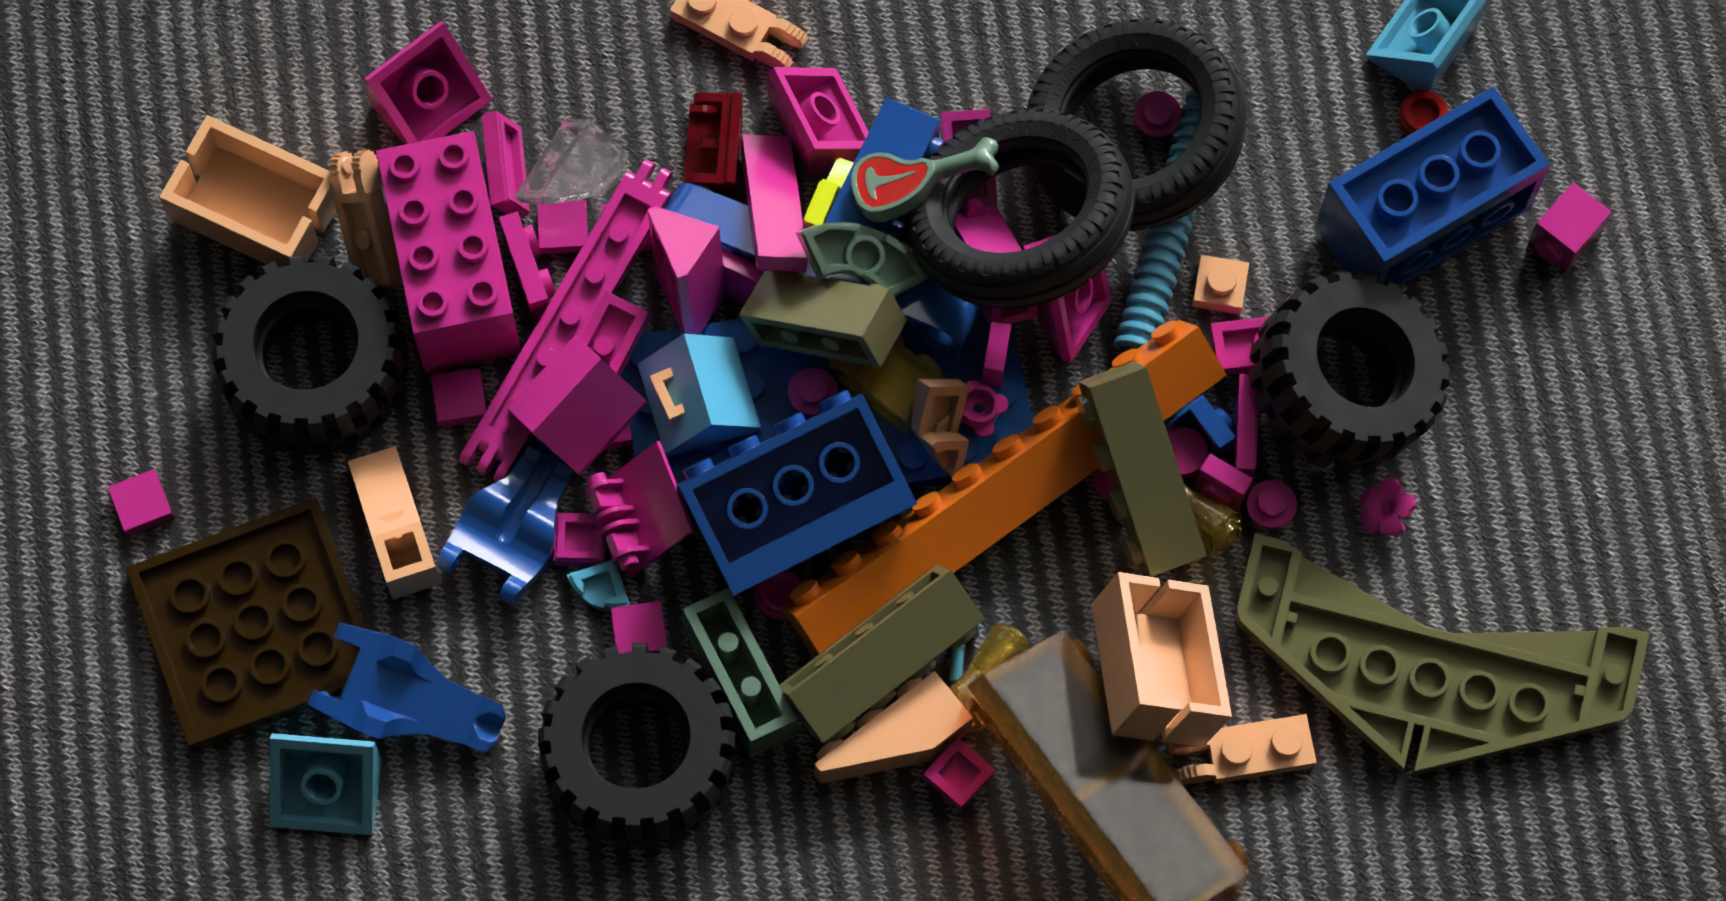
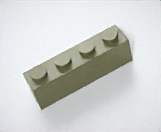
M1133 361L1078 381L1082 396L1076 398L1077 407L1086 426L1092 425L1098 443L1092 445V453L1100 472L1108 473L1113 490L1107 492V498L1114 517L1117 520L1123 519L1128 537L1122 539V544L1132 567L1138 565L1140 570L1152 577L1206 557L1207 554L1147 368Z
M937 564L779 686L788 704L813 737L822 743L828 739L836 741L844 737L855 727L856 722L854 719L867 709H879L892 700L896 695L895 688L909 677L916 679L930 671L937 662L935 657L949 646L957 648L969 641L977 632L975 626L985 618L953 572Z

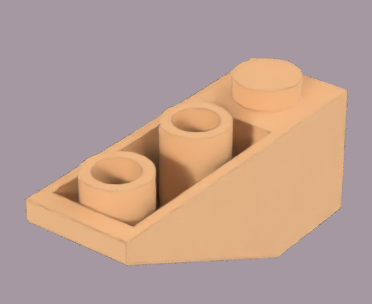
M396 446L348 461L392 600L440 585L437 570Z
M935 671L924 680L921 677L910 679L897 691L896 696L899 698L885 710L882 708L870 710L857 722L856 726L859 730L843 741L840 738L836 741H830L816 754L819 760L814 763V776L822 784L933 761L944 752L956 737L961 739L972 730L973 717Z

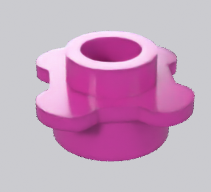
M969 381L966 383L970 387L960 424H965L974 429L978 437L986 438L993 434L994 423L998 416L1007 411L1008 400L1004 395L996 394L992 388L982 385L979 381ZM980 405L984 410L981 413H977L974 411V407Z

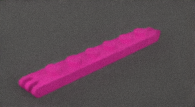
M647 159L642 163L636 175L630 171L626 172L459 458L460 463L469 467L478 452H483L484 454L477 465L476 471L486 476L496 460L500 461L501 464L496 470L493 479L496 482L508 476L534 434L508 409V406L575 335L581 338L605 290L614 295L616 294L650 236L647 209L653 207L665 209L671 199L672 193L665 189L672 178L673 172L662 168L655 181L651 183L648 180L656 164Z

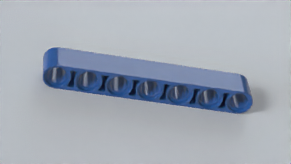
M680 184L665 209L718 226L720 229L721 247L756 264L748 206L694 184ZM808 260L807 271L802 273L816 277ZM837 273L823 277L827 279L829 277H837L846 282L869 286L868 283L854 275ZM931 278L895 296L897 304L907 319L899 336L950 355H955L961 351L982 312L981 306L967 303L950 295Z

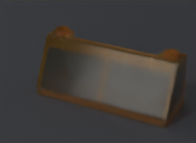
M1064 630L984 673L966 686L964 707L973 717L972 725L978 732L988 726L991 727L989 730V740L994 746L997 744L1001 746L1118 901H1223L1246 884L1250 875L1246 867L1250 865V862L1245 852L1234 840L1231 839L1226 842L1151 743L1144 739L1112 735L1104 682L1091 667L1094 664V659L1079 639L1076 638L1074 641H1071Z

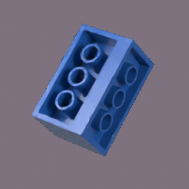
M1493 86L1330 181L1315 228L1345 271L1351 273L1352 278L1359 272H1365L1377 276V283L1383 284L1388 279L1402 286L1529 211L1550 163Z
M843 390L817 403L821 413L805 420L802 412L797 413L772 426L776 433L775 436L760 443L757 436L753 435L727 448L731 458L715 466L711 458H707L682 471L686 480L678 483L677 486L733 596L917 504L863 394L851 397L848 390ZM833 448L838 454L846 453L849 459L844 464L845 473L841 476L836 471L827 472L824 466L829 461L828 452ZM787 471L794 477L801 475L804 480V484L799 487L800 495L794 499L789 493L781 495L778 486L784 483L782 475ZM741 494H744L748 499L757 498L759 506L754 509L755 518L747 521L744 516L735 518L732 509L738 506L736 498Z

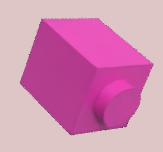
M1573 182L1537 222L1529 242L1534 245L1536 252L1548 263L1559 264L1567 271L1603 231L1612 212Z

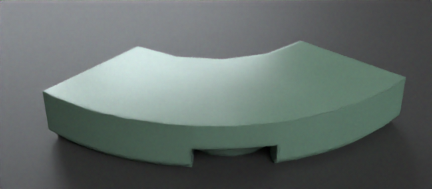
M835 222L811 226L796 232L817 278L837 273L854 275L869 285L879 284L886 287L894 296L929 279L914 254L906 246L889 234L857 223Z

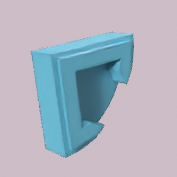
M612 560L567 574L568 582L575 594L583 602L595 609L611 612V608L630 605L617 565L613 564Z

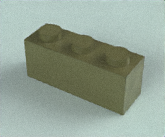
M764 271L739 314L758 345L875 367L882 366L907 321L895 300L894 294L884 286L879 284H870L868 286L850 283L837 277H829L828 279L817 278L794 271Z

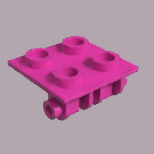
M656 441L609 478L606 477L604 472H600L586 479L588 487L585 489L587 497H590L594 510L601 511L596 515L595 519L598 524H607L600 532L603 537H606L605 539L612 555V563L619 564L621 571H627L629 577L636 575L695 532L660 441Z

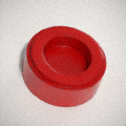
M1419 90L1412 92L1401 104L1398 114L1399 126L1409 136L1448 113V107L1443 98L1432 91Z

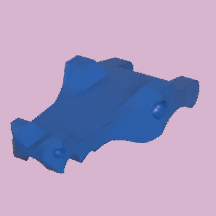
M536 438L534 443L527 447L525 453L508 476L478 491L467 500L452 534L441 550L437 561V568L451 575L464 556H467L508 578L500 591L498 599L510 606H515L539 576L547 572L554 560L558 507L575 471L541 440Z
M339 622L333 637L340 639L344 644L351 643L356 645L359 649L339 699L330 696L325 691L312 690L308 705L361 733L377 739L396 735L427 734L464 744L482 752L496 745L499 732L506 719L501 703L485 698L446 679L414 644L391 635Z

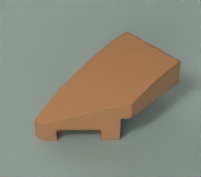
M918 379L912 410L911 430L941 470L952 479L953 475L963 468L969 440L960 435L958 431L970 386L959 379Z

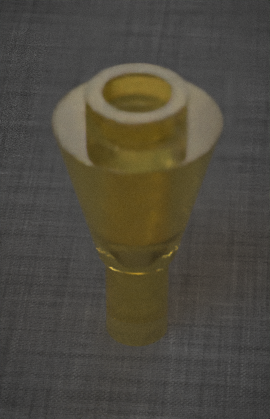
M1184 484L1203 545L1207 551L1211 552L1218 548L1225 550L1230 547L1242 531V527L1239 525L1242 514L1207 496L1193 492Z
M1001 624L993 625L970 663L969 670L949 688L957 699L964 703L981 685L988 684L1026 664L1030 659L1025 636L1015 627Z

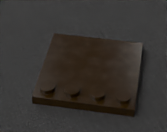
M317 497L126 567L185 738L192 752L311 708L312 706L307 703L312 690L325 691L332 697H340L359 647L351 643L344 644L340 639L333 636L339 622L366 628Z

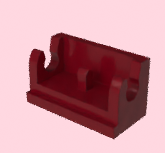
M733 92L732 94L696 93L694 94V103H690L684 183L697 185L736 201L743 123L742 92Z

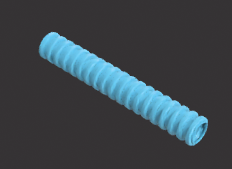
M1194 90L1186 92L1184 98L1186 104L1182 106L1180 112L1182 117L1178 119V131L1174 133L1172 140L1174 144L1170 147V158L1167 159L1165 168L1182 155L1196 133L1200 118L1199 96ZM1196 210L1166 225L1151 229L1147 228L1145 233L1147 239L1143 241L1141 247L1143 253L1139 255L1137 261L1139 267L1135 268L1133 275L1135 281L1131 282L1129 289L1131 294L1127 296L1125 302L1128 308L1123 310L1121 316L1124 322L1119 324L1117 330L1120 336L1115 337L1113 344L1120 353L1130 349H1138L1152 339L1151 334L1157 327L1165 323L1163 317L1167 316L1169 311L1167 303L1171 302L1173 297L1171 290L1175 288L1177 283L1175 276L1179 274L1181 269L1179 262L1183 261L1185 255L1183 248L1187 247L1189 241L1187 235L1191 233L1193 227L1191 221L1195 219Z

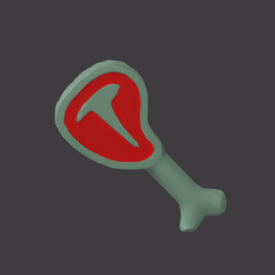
M984 137L969 151L938 160L926 158L903 160L889 153L877 152L861 158L854 165L851 174V186L856 204L864 217L872 222H885L898 218L923 203L942 179L972 170L984 171L994 176L999 169V165L994 159L998 151V144L996 140Z

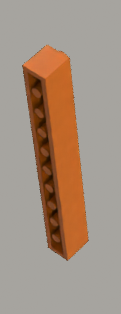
M1179 319L1166 322L1157 327L1151 334V340L1138 349H1130L1118 355L1112 361L1113 367L1109 369L1111 370L1133 361L1145 366L1163 421L1227 376L1200 328ZM1079 384L1073 389V396L1059 406H1050L1040 411L1033 418V424L1020 434L1009 435L997 442L992 449L993 453L981 462L968 464L958 470L952 477L953 482L942 490L928 493L916 501L917 504L912 506L913 510L898 521L887 522L877 528L871 536L872 540L857 551L850 550L838 556L831 564L832 569L818 579L807 580L792 590L790 593L791 598L781 604L780 607L811 655L814 657L818 656L937 564L951 570L953 573L1098 469L1092 453V445L1098 443L1092 425L1086 426L1077 407L1076 398L1082 396Z

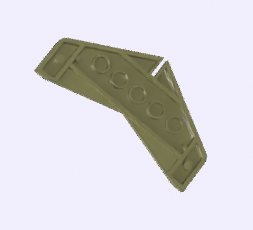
M1256 533L1253 538L1235 613L1237 624L1246 635L1401 774L1405 767L1413 729L1422 731L1412 776L1620 725L1628 718L1635 705L1650 634L1627 627H1598L1597 631L1451 633L1423 625L1302 557L1301 551L1282 540Z

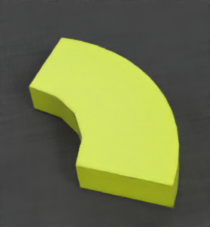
M843 158L836 159L827 180L822 179V181H819L804 217V226L806 228L824 224L854 162Z

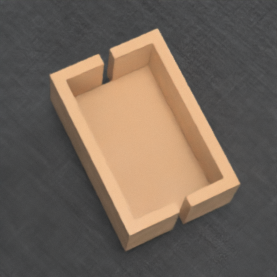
M207 115L186 150L190 164L180 160L159 197L168 219L262 263L270 264L275 261L278 268L290 265L289 257L304 255L306 262H308L319 242L315 230L324 233L336 212L333 194L335 193L330 177L331 172ZM194 174L200 177L198 182H196Z
M1118 572L1091 604L1112 735L1154 741L1161 733L1162 742L1204 747L1232 717L1209 586L1167 580L1160 588L1159 578Z

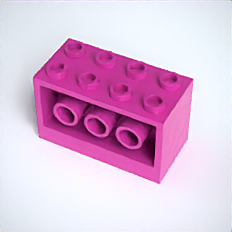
M470 131L377 150L376 153L413 334L425 375L519 355L521 348L475 132Z

